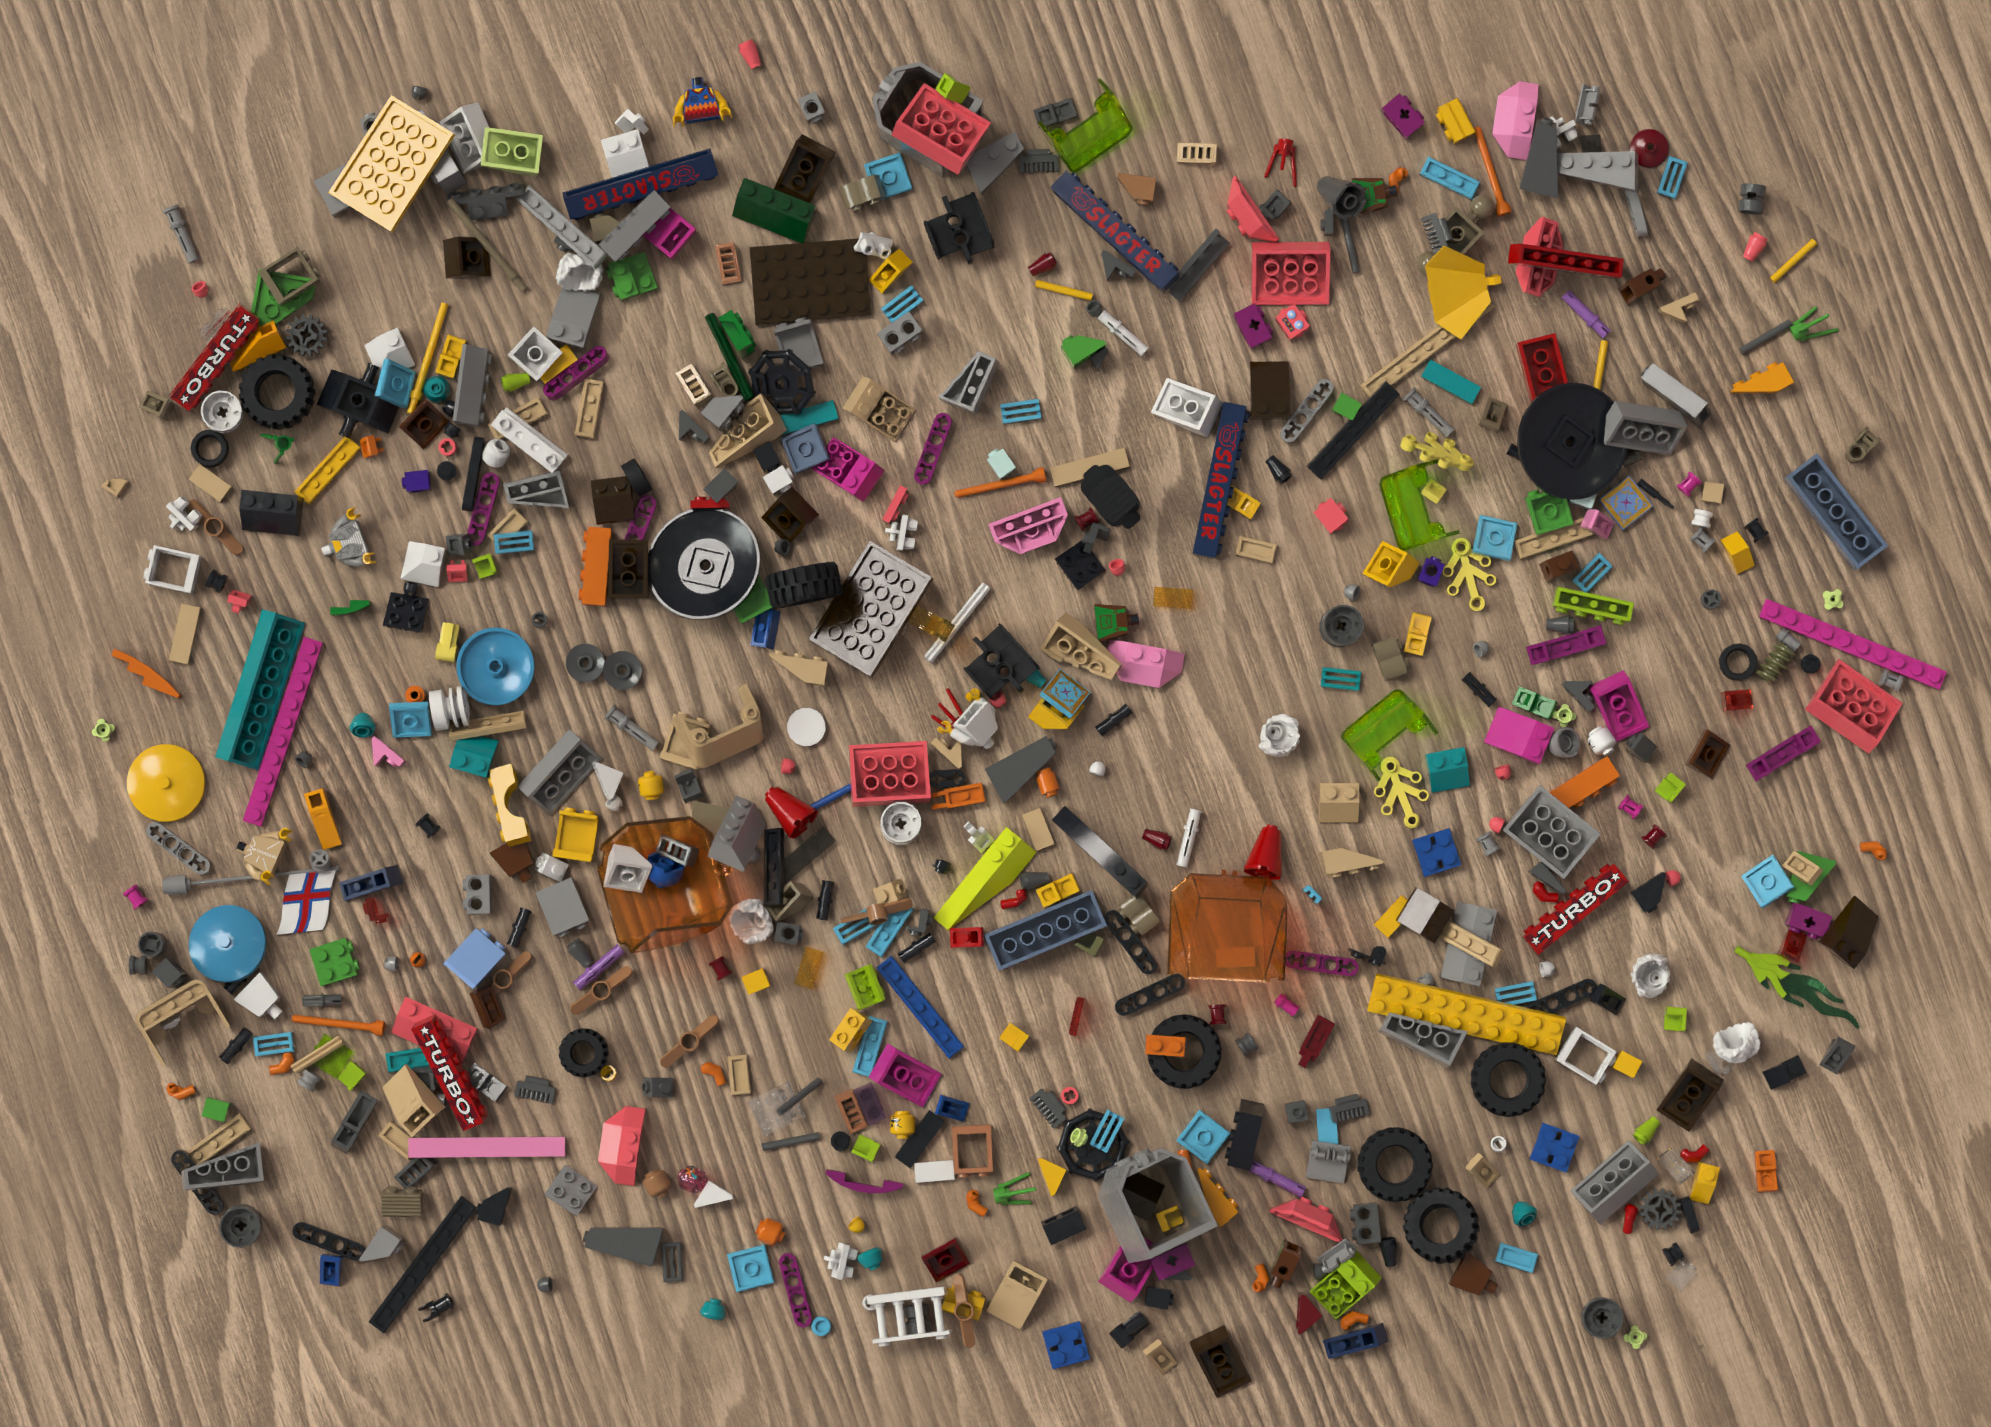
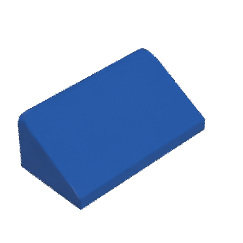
M769 609L755 617L750 645L774 649L780 611Z

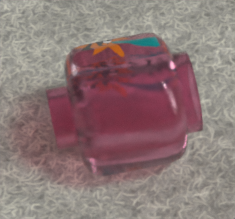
M692 1165L681 1169L677 1177L679 1186L692 1194L702 1192L708 1182L706 1173Z

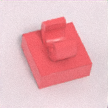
M451 560L450 565H447L448 582H468L467 566L464 560H461V564H454V560Z
M233 589L227 602L233 603L231 611L239 614L242 607H246L250 603L252 595Z

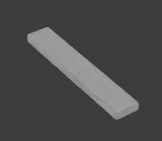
M530 185L524 190V195H520L516 199L594 269H597L608 256L604 250Z

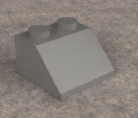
M386 1225L380 1227L359 1260L363 1262L389 1257L393 1254L396 1255L405 1245L402 1242L404 1237Z

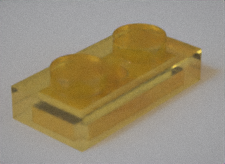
M1154 587L1153 606L1192 609L1193 589Z
M805 947L794 984L810 989L814 988L824 955L823 951Z

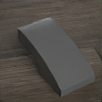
M1072 98L1033 110L1040 129L1078 117Z
M476 1063L468 1071L472 1086L496 1103L508 1088V1086Z

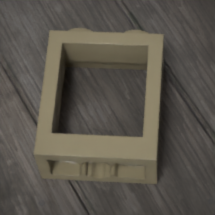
M298 247L258 272L281 307L320 283L318 279L320 273L315 266L311 267L308 263L310 258L306 251H301ZM296 257H299L312 279L284 297L270 274Z

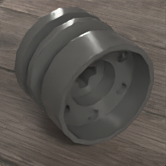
M1339 605L1327 610L1319 622V632L1322 639L1334 647H1344L1356 642L1364 630V621L1361 614L1349 605ZM1337 622H1338L1339 624H1340V623H1343V624H1344V626L1342 627V630H1341V629H1340V630H1337V629H1336V627L1338 626Z
M247 1204L232 1206L224 1213L220 1220L219 1231L221 1237L227 1244L233 1247L242 1248L251 1245L262 1231L263 1222L261 1215L254 1207ZM240 1220L247 1224L243 1230H241L240 1226L236 1225Z
M1605 1297L1594 1298L1583 1307L1581 1313L1582 1325L1594 1337L1601 1339L1610 1338L1621 1329L1623 1312L1620 1306L1612 1299ZM1601 1312H1604V1316H1607V1320H1603V1323L1596 1319V1316L1600 1315Z

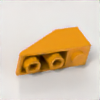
M274 320L257 327L249 335L242 348L239 347L234 352L236 356L230 362L233 372L256 362V359L260 357L265 358L267 355L278 353L286 348L283 337Z
M1776 361L1767 366V371L1761 373L1759 370L1750 375L1751 379L1745 383L1743 380H1740L1733 384V389L1729 392L1731 394L1776 393L1793 384L1794 381L1783 362L1778 364Z
M321 788L305 793L304 797L323 850L342 845L326 790Z
M1199 1167L1197 1171L1203 1195L1215 1221L1222 1227L1238 1213L1236 1209L1238 1205L1231 1197L1227 1199L1223 1195L1225 1190L1219 1183L1215 1185L1210 1180L1213 1176L1206 1168L1202 1170Z

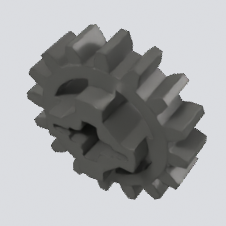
M302 314L300 320L294 317V324L288 323L291 329H286V332L290 336L285 337V339L291 341L288 344L290 348L295 346L293 352L297 353L300 350L301 356H304L305 352L312 356V351L318 354L319 347L325 348L322 342L328 341L324 337L328 331L322 329L325 327L324 323L318 324L320 322L318 317L313 320V315L310 314L306 318ZM304 323V326L302 328L296 329L299 325ZM313 324L318 328L319 334L313 331ZM308 331L311 334V337H307L305 340V338L302 335L303 333L306 334ZM294 336L300 339V346L295 342ZM314 341L317 342L314 346L309 347Z
M1654 1188L1653 1194L1647 1191L1646 1195L1648 1197L1641 1198L1644 1204L1638 1206L1643 1209L1639 1215L1645 1216L1642 1220L1643 1223L1649 1221V1228L1655 1225L1656 1230H1659L1660 1226L1667 1230L1668 1224L1672 1227L1674 1226L1673 1220L1679 1221L1676 1214L1682 1212L1677 1210L1681 1203L1675 1202L1678 1198L1676 1195L1671 1197L1672 1191L1669 1190L1665 1194L1664 1188H1661L1660 1192ZM1654 1197H1657L1653 1204H1649ZM1665 1198H1668L1670 1200L1672 1207H1669L1666 1204ZM1661 1204V1207H1663L1665 1210L1661 1211L1659 1214V1212L1656 1211L1655 1208L1659 1207ZM1647 1211L1653 1213L1654 1221L1649 1217ZM1671 1214L1669 1219L1662 1222L1666 1215Z

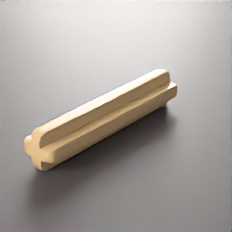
M340 1036L333 1038L292 1064L291 1068L294 1073H300L343 1046L342 1038Z

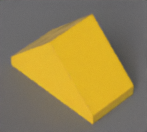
M1738 531L1720 540L1737 574L1755 566L1749 546Z
M1042 1157L1038 1158L1049 1192L1053 1196L1062 1181L1066 1169Z

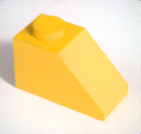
M899 248L882 263L870 277L869 281L882 294L913 262Z
M1698 1162L1690 1200L1709 1204L1716 1187L1720 1167Z

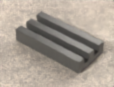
M681 1242L661 1243L663 1282L683 1281ZM674 1246H677L679 1277H675ZM666 1247L670 1249L671 1278L667 1277Z

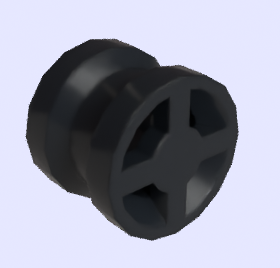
M213 569L205 586L208 588L212 587L216 592L221 593L226 585L228 576L225 574L220 575L217 570Z
M1676 1242L1671 1247L1662 1249L1671 1267L1678 1260L1683 1261L1685 1259Z

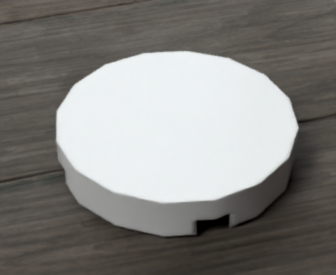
M811 708L796 710L790 716L787 723V732L790 738L801 746L817 744L823 738L826 731L823 716Z

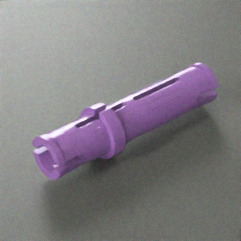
M1571 290L1563 295L1561 299L1587 323V327H1591L1602 339L1611 331L1599 319L1600 316L1598 314L1595 315Z
M616 944L590 968L587 967L586 971L573 983L582 991L591 981H596L598 979L597 976L625 954V952Z
M1255 1160L1252 1162L1249 1172L1260 1176L1265 1182L1269 1181L1300 1198L1302 1197L1306 1186L1277 1173L1271 1167L1263 1166Z

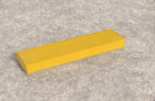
M344 437L294 492L298 496L303 497L304 501L310 505L356 455L361 447L351 438Z

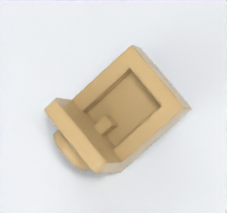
M901 879L873 889L878 904H886L907 897L906 888Z

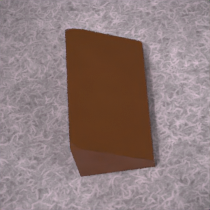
M492 985L470 993L484 1028H492L506 1020Z

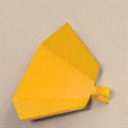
M1443 246L1425 265L1429 299L1432 304L1435 323L1459 339H1462L1491 303L1487 285L1501 284V276L1498 274L1485 276V264L1447 246Z

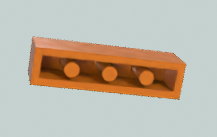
M588 527V531H584L583 542L587 544L586 550L582 551V562H585L584 570L581 569L580 581H583V589H579V600H582V605L606 607L609 580V540H612L613 531L611 528Z
M1606 756L1549 793L1568 808L1572 806L1577 808L1585 803L1583 799L1590 795L1593 798L1601 793L1600 788L1603 786L1610 787L1618 782L1616 778L1620 775L1608 756Z

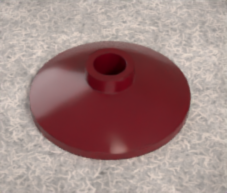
M1645 129L1633 137L1630 143V151H1635L1638 154V164L1640 166L1652 168L1660 165L1666 159L1669 146L1662 133L1653 129ZM1648 144L1653 145L1654 148L1652 151H1649L1647 149Z

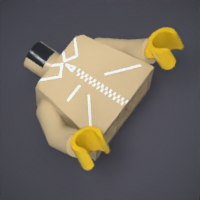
M282 828L280 831L253 836L250 844L239 841L236 852L245 855L243 861L246 865V870L254 880L265 882L268 886L271 884L268 880L275 878V871L286 848L285 842L282 840L290 842L291 838L287 837V835L293 833V831L288 828Z

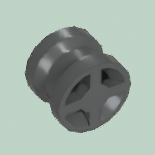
M1714 589L1704 592L1700 598L1702 606L1708 610L1718 607L1722 601L1720 593Z
M135 956L129 957L130 975H135L136 973L147 974V956H141L140 958Z
M1246 1033L1242 1039L1238 1038L1235 1040L1245 1057L1249 1055L1250 1051L1258 1049L1249 1033Z

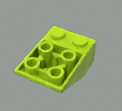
M1356 1250L1353 1258L1348 1259L1343 1264L1340 1262L1337 1268L1328 1273L1309 1292L1336 1320L1371 1291L1382 1277Z

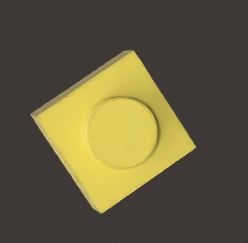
M1431 478L1421 494L1437 504L1447 489Z

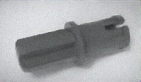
M321 993V995H304L302 997V1004L304 1007L321 1006V1008H324V1006H341V994L324 995Z

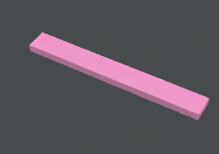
M565 1137L408 1138V1158L565 1156Z

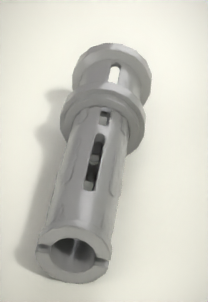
M177 204L166 208L162 212L166 214L170 223L169 228L172 231L174 230L189 264L199 260V257L185 228L186 221L182 219L178 210L179 205Z
M1415 387L1402 399L1413 406L1416 413H1421L1445 437L1449 436L1454 430L1428 404V399H1424L1416 392ZM1430 414H1432L1442 425H1440Z
M614 704L604 719H609L617 725L619 730L624 729L653 751L659 740H656L632 722L630 716L623 714Z

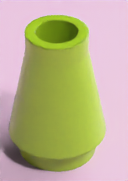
M527 373L505 374V376L501 377L503 390L510 393L530 384L529 375Z
M1651 1116L1650 1119L1634 1130L1633 1137L1640 1144L1645 1145L1650 1142L1661 1123L1654 1116Z

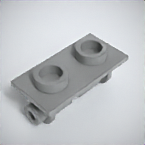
M1582 84L1575 122L1588 126L1592 125V122L1595 121L1597 108L1592 107V105L1598 104L1601 92L1599 91L1600 87H1590Z
M1345 1238L1316 1258V1260L1323 1264L1321 1268L1324 1273H1331L1339 1266V1262L1343 1264L1348 1259L1353 1258L1358 1246Z

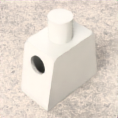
M259 972L234 999L258 1017H263L268 1013L272 1018L276 1019L283 1012L275 1004L281 998L262 972Z

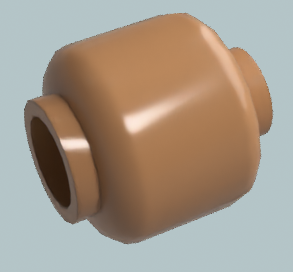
M657 1168L644 1175L643 1185L651 1197L657 1195L658 1198H661L669 1193L667 1189L672 1184L664 1170L659 1171Z

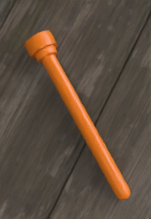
M1475 127V137L1497 201V208L1495 209L1497 217L1507 215L1512 212L1511 206L1507 204V201H1504L1480 127Z
M1044 467L1036 468L1030 474L956 490L954 495L960 498L1030 481L1047 482Z
M293 1015L291 1018L295 1023L371 1031L375 1036H383L385 1031V1021L381 1020L364 1023L303 1015Z

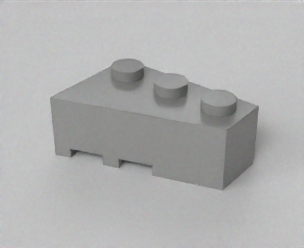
M1015 132L973 153L966 163V167L981 196L1024 152V148Z
M978 351L962 369L963 371L952 380L947 389L938 398L945 403L977 415L1000 362L996 358Z
M561 469L555 470L553 473L547 472L503 484L507 502L510 504L570 508Z

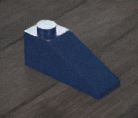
M398 865L385 867L339 882L344 901L403 884Z
M1379 1323L1325 1339L1323 1343L1328 1359L1381 1346L1388 1342V1337L1384 1324Z

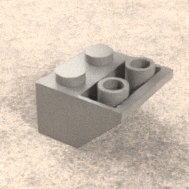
M741 395L713 398L701 414L718 430L722 431L723 428L727 430L733 422L732 417L735 414L739 415L743 411L745 400Z

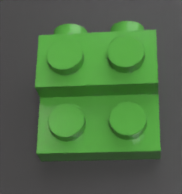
M645 252L628 258L624 257L621 261L618 259L608 263L609 268L606 271L609 280L613 279L615 286L612 287L616 298L620 297L621 301L658 289Z
M1539 489L1528 492V496L1524 497L1536 535L1574 524L1567 499L1553 497L1545 492L1539 493Z
M760 576L747 599L734 609L741 624L773 608L770 605L767 589Z
M348 938L309 949L320 986L359 975L360 966L358 960L353 958L352 952L355 950L352 941H348Z

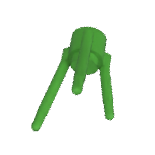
M1816 306L1800 319L1793 322V326L1789 327L1796 341L1800 339L1801 342L1810 338L1838 332L1839 329H1829L1807 335L1809 327L1830 316L1825 314L1808 324L1803 322L1817 310Z
M1027 1172L1010 1181L998 1184V1188L993 1189L996 1204L1001 1203L1002 1206L1007 1204H1031V1201L1009 1199L1013 1195L1036 1191V1187L1011 1192L1009 1188H1005L1030 1176L1031 1173Z

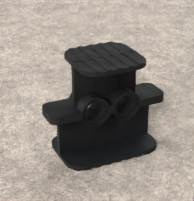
M974 191L949 202L947 195L942 197L947 213L929 221H924L926 233L938 260L943 256L962 249L969 265L973 263L972 255L995 248L994 240ZM951 217L959 219V223L956 226L949 224L948 220ZM960 234L967 238L963 244H959L955 240Z
M1093 465L1083 474L1084 480L1081 483V491L1111 526L1122 524L1126 529H1130L1140 521V515L1137 513L1140 502L1136 494L1111 466L1101 465L1099 467L1098 465Z
M1000 623L982 641L977 637L973 638V641L980 647L983 653L968 667L963 668L990 699L1009 681L1022 693L1024 689L1020 684L1033 672L1040 669L1032 657ZM991 653L997 654V659L994 662L987 661V657ZM1004 667L1010 669V673L1006 677L1000 676V670Z

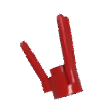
M1278 139V144L1274 145V151L1264 175L1265 178L1269 175L1277 153L1279 156H1282L1281 170H1284L1286 157L1291 155L1293 186H1297L1296 148L1293 147V140Z
M947 688L946 692L961 716L963 712L950 689ZM938 703L942 711L953 721L951 728L954 729L953 724L959 716L955 718L946 707ZM931 715L933 720L945 727V725L941 724V719Z

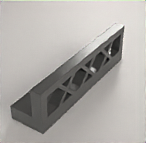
M1215 229L1179 270V278L1166 290L1179 302L1230 244L1220 235L1219 230Z

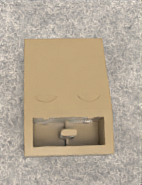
M862 376L842 408L894 442L915 411V408L872 379Z
M777 650L774 651V654L770 653L769 656L805 684L826 686L829 663L825 662V658L813 656V660L806 659L805 655L794 653L792 657L787 656V653Z
M1344 848L1320 852L1324 875L1329 874V878L1342 876L1343 871H1348V874L1361 872L1363 867H1367V870L1378 869L1380 864L1384 863V860Z
M407 1064L382 1087L398 1123L411 1137H414L445 1108L443 1103Z
M1013 1260L986 1312L1021 1329L1048 1278Z

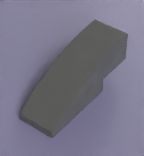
M360 1091L333 1137L331 1146L348 1155L378 1101L376 1098Z

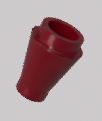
M1049 252L1040 256L1034 263L1028 266V269L1034 277L1038 274L1054 270V267L1058 264L1053 254Z
M1146 828L1142 839L1161 851H1167L1172 836L1166 832Z

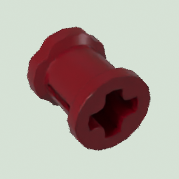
M1091 507L1082 515L1074 516L1082 532L1092 523H1099Z
M1654 824L1653 829L1646 836H1642L1641 839L1654 850L1655 845L1667 835Z
M724 956L709 963V966L713 968L717 975V981L732 974V971L728 969L724 962Z
M1226 1004L1208 1005V1008L1211 1010L1210 1025L1227 1024L1224 1017Z

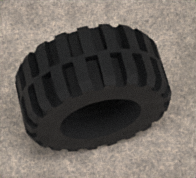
M270 354L265 358L260 357L256 359L257 362L251 363L248 366L247 372H243L241 376L243 378L242 383H239V399L242 402L244 411L252 420L269 429H289L294 424L301 423L303 421L302 418L308 416L310 413L309 409L311 406L313 407L315 402L313 401L315 396L314 381L309 375L308 370L295 359L281 354ZM273 374L287 376L295 387V395L292 402L281 410L267 408L259 396L261 384L267 377Z
M835 562L791 568L769 574L765 579L769 602L774 609L833 598L841 595L843 590L838 565Z
M1188 1014L1175 1015L1163 1020L1153 1030L1151 1035L1175 1036L1180 1033L1192 1034L1202 1045L1203 1054L1200 1062L1191 1069L1180 1070L1173 1067L1165 1055L1147 1054L1148 1062L1154 1074L1165 1084L1175 1088L1190 1089L1202 1085L1217 1071L1221 1061L1222 1048L1217 1033L1205 1020Z
M1504 1042L1492 1045L1479 1054L1480 1056L1475 1060L1471 1070L1470 1084L1474 1097L1487 1111L1505 1117L1520 1116L1532 1110L1540 1102V1098L1545 1092L1546 1071L1541 1064L1540 1058L1531 1049L1517 1043ZM1505 1061L1519 1064L1526 1074L1525 1088L1519 1095L1512 1098H1504L1497 1095L1490 1084L1492 1070L1496 1065Z
M1388 1127L1376 1131L1375 1134L1367 1138L1358 1155L1357 1168L1360 1179L1369 1192L1382 1200L1399 1202L1416 1197L1426 1188L1432 1176L1433 1163L1431 1151H1429L1427 1144L1420 1136L1404 1128ZM1391 1146H1399L1406 1149L1413 1159L1412 1173L1406 1180L1399 1183H1391L1384 1180L1377 1170V1159L1380 1153Z
M1437 1187L1430 1191H1423L1422 1195H1417L1414 1198V1202L1408 1205L1407 1214H1404L1403 1219L1405 1221V1225H1403V1230L1406 1234L1405 1238L1411 1248L1427 1261L1438 1264L1454 1263L1455 1260L1464 1258L1467 1252H1471L1473 1244L1477 1243V1235L1480 1232L1479 1217L1474 1206L1461 1193L1450 1188L1440 1189ZM1436 1208H1448L1459 1219L1460 1228L1457 1236L1445 1244H1437L1430 1241L1424 1233V1220Z

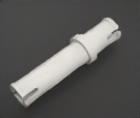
M1104 310L1097 318L1110 329L1109 332L1115 333L1137 352L1140 357L1148 350V346L1125 328L1120 320L1117 321L1110 315L1107 310Z
M1190 808L1187 824L1183 828L1185 832L1176 865L1188 868L1196 832H1199L1198 824L1202 811ZM1194 820L1191 835L1189 837L1192 821ZM1189 839L1186 855L1184 856L1187 841Z

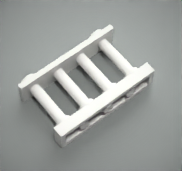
M508 407L502 410L491 424L492 427L551 473L557 470L568 456L565 451Z
M947 1286L868 1296V1305L873 1304L876 1307L879 1338L873 1339V1344L878 1343L880 1347L890 1345L891 1341L936 1336V1339L948 1338V1334L953 1332L952 1329L945 1330L941 1304L942 1295L948 1294ZM931 1297V1300H933L937 1331H925L922 1308L923 1298ZM912 1299V1303H914L918 1334L906 1335L903 1311L904 1300ZM885 1302H892L895 1305L899 1336L887 1337L883 1307Z

